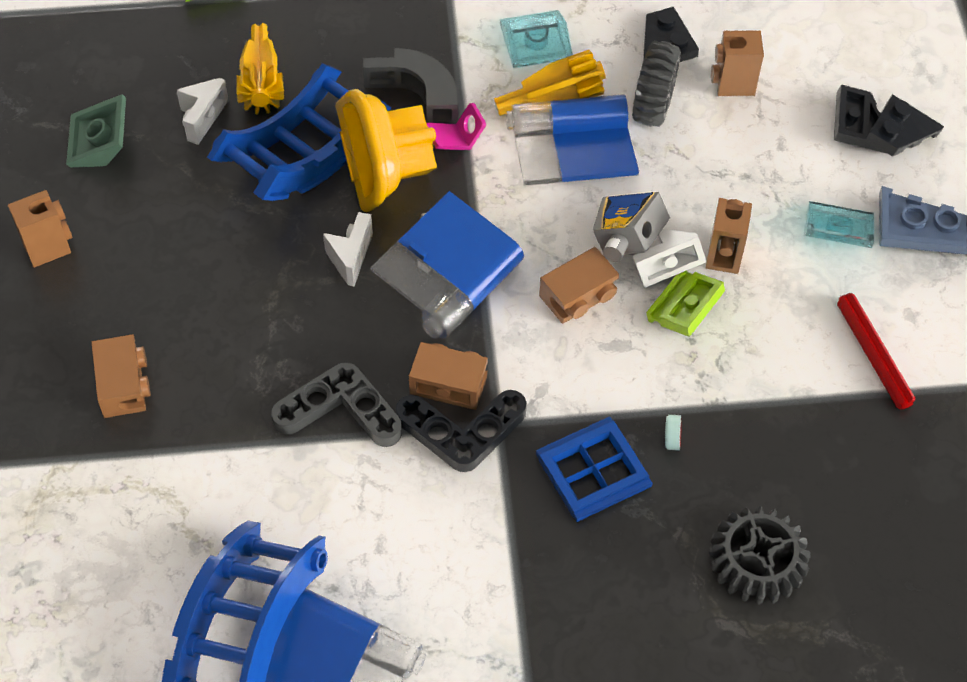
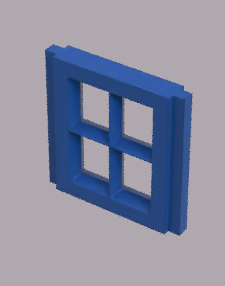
M610 416L536 450L541 466L576 522L652 487L653 484L647 471ZM609 438L618 454L595 464L586 448ZM580 452L588 468L565 478L556 462ZM622 459L631 475L608 485L599 469ZM593 473L602 489L578 499L569 483Z

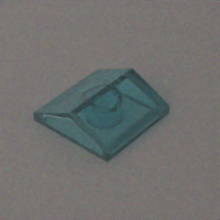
M559 10L500 19V26L513 68L555 62L573 55L567 23Z
M809 201L804 236L873 248L874 213Z

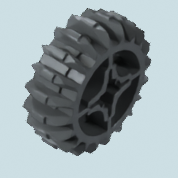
M653 41L648 46L633 102L632 116L636 122L650 127H660L665 121L681 58L679 46L665 41Z
M760 505L756 508L755 514H752L745 506L741 510L740 516L732 512L729 514L727 522L722 520L718 524V532L712 535L711 543L713 546L709 550V558L713 559L711 564L712 572H720L717 579L719 584L730 583L728 588L729 595L737 590L743 592L741 595L743 602L747 601L750 595L755 596L758 605L763 603L765 596L773 604L778 601L779 594L787 599L793 591L792 588H799L803 582L802 577L808 573L809 567L806 563L809 562L811 556L810 551L805 550L808 545L807 538L798 537L801 532L800 525L788 526L790 523L789 515L782 519L777 518L776 508L771 510L768 515L764 514ZM745 535V545L741 546L739 551L731 552L730 545L736 539ZM787 557L788 567L774 575L773 568L775 563H779L781 558Z

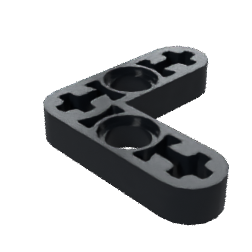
M516 390L503 391L463 430L417 395H408L401 398L396 405V414L401 420V427L453 469L459 472H469L475 469L524 420L527 402L523 394ZM505 404L507 406L516 404L517 411L510 409L504 414ZM408 409L412 412L418 409V417L414 414L407 417L405 410ZM503 414H504V421H502V420L500 419V417H501ZM491 424L497 428L498 432L492 437H483L478 433V429L482 425ZM433 427H442L446 429L448 434L441 440H434L430 438L428 432ZM457 449L463 453L470 450V458L465 455L458 458Z

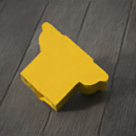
M359 89L347 91L336 102L335 107L341 127L340 136L345 157L362 211L370 212L381 205L385 198L397 189L401 179L426 175L437 168L433 153V141L436 139V132L433 127L429 128L427 126L422 105L387 111L385 105L377 97L364 94Z

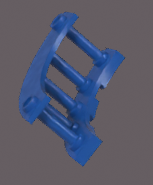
M322 63L319 69L313 73L311 80L304 89L273 117L248 129L233 131L223 129L222 133L214 140L207 158L217 162L234 161L258 179V185L253 193L262 200H284L289 197L291 192L297 190L302 194L316 187L347 163L340 136L341 129L314 110L328 92L340 99L348 91L336 82L341 71ZM381 101L385 105L387 111H390L392 107H390L385 102ZM306 119L332 138V140L321 149L315 151L292 134L291 131ZM278 141H282L304 159L286 164L267 148ZM250 156H256L258 159H260L262 162L269 166L268 169L266 170L264 167H262L260 164H258L256 161L250 158Z
M248 520L230 532L222 540L223 545H225L217 556L210 555L187 593L172 636L178 637L173 660H165L162 682H197V670L201 655L243 665L239 682H265L277 639L291 609L307 586L316 577L324 573L328 560V554L325 550L326 537L319 535L300 549L263 541L260 536L261 523ZM259 555L289 562L283 572L250 565L259 559ZM236 578L273 585L263 607L223 597ZM216 613L256 622L247 649L205 639Z

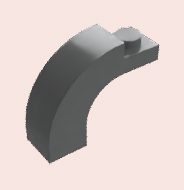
M394 48V58H363L365 88L396 87L411 90L418 94L425 102L427 123L456 124L458 122V92L456 83L447 68L438 60L425 53L404 48Z

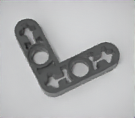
M340 363L279 400L271 410L275 429L285 435L300 431L343 404L377 445L382 447L393 446L402 436L399 416L359 368L351 363ZM344 376L346 379L351 378L352 383L347 384L345 381L340 382V377ZM314 392H321L327 396L326 400L319 405H314L307 401L308 396ZM363 398H369L375 402V406L368 411L359 410L356 404ZM299 402L302 403V407L300 408L298 407ZM286 412L288 415H294V419L291 421L287 418L282 419V414ZM379 415L380 421L383 423L385 427L388 428L392 426L391 433H388L385 430L380 432L379 422L376 419Z

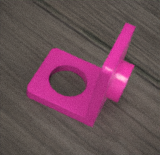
M469 103L456 124L427 123V126L435 129L436 139L433 141L435 148L471 150L486 127V122L476 104ZM471 115L475 119V129L472 133L469 132L467 126Z

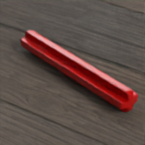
M853 293L840 296L837 306L894 404L900 410L912 406L915 401L914 394L858 299Z

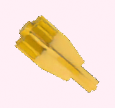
M254 23L251 26V39L245 43L240 57L241 71L240 76L237 75L236 77L238 103L244 102V109L246 111L254 105L255 114H258L259 107H264L266 112L270 113V104L279 108L280 100H284L282 72L278 73L277 55L272 40L268 38L267 25L262 23L258 26Z
M589 49L548 64L521 81L523 88L494 98L499 116L527 106L530 107L531 112L549 110V101L598 97L605 92L602 80L606 79L602 63L600 61L596 62Z

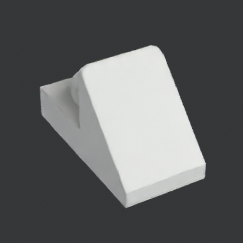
M217 78L177 90L180 109L185 112L182 124L185 128L187 141L199 145L229 101L224 79Z
M358 212L355 223L349 224L346 237L327 233L323 235L326 254L345 282L350 286H355L373 235L371 214Z
M662 229L658 235L661 244L632 256L645 288L707 262L696 233Z

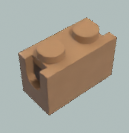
M723 31L721 44H716L715 62L717 65H712L711 82L718 83V96H755L764 57L761 31Z
M47 190L8 204L21 241L34 268L71 253L67 240L73 237L64 220L66 219L58 200L51 202Z
M719 198L710 238L706 269L734 274L739 273L748 236L753 203L744 202L743 204L740 200ZM719 240H721L720 251L718 250Z
M593 247L540 277L539 296L560 322L564 324L572 318L578 319L582 317L589 308L600 302L605 303L612 299L617 293V287L613 282L619 279V273L596 247Z
M134 334L91 341L97 399L104 418L146 411L145 397L151 396L148 377L142 376L141 368L147 367L144 347H136Z
M420 342L409 374L410 394L477 410L488 376V371H485L488 358L472 351L462 352L449 349L439 343L428 344Z

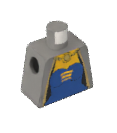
M659 192L603 197L593 231L604 257L611 262H619L624 254L647 251L669 221L670 216Z

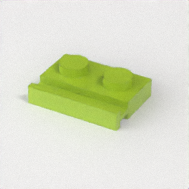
M687 270L677 274L646 312L648 321L651 323L657 321L664 328L690 337L725 292L724 282L697 272L691 274Z

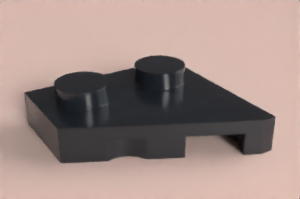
M674 6L646 14L644 58L648 46L653 41H665L679 46L681 52L680 62L698 57L699 48Z
M841 84L836 96L834 141L886 153L865 140L880 115L876 107L877 103L870 91Z
M892 94L865 140L893 157L902 153L905 148H913L930 136L932 138L937 137L944 126Z

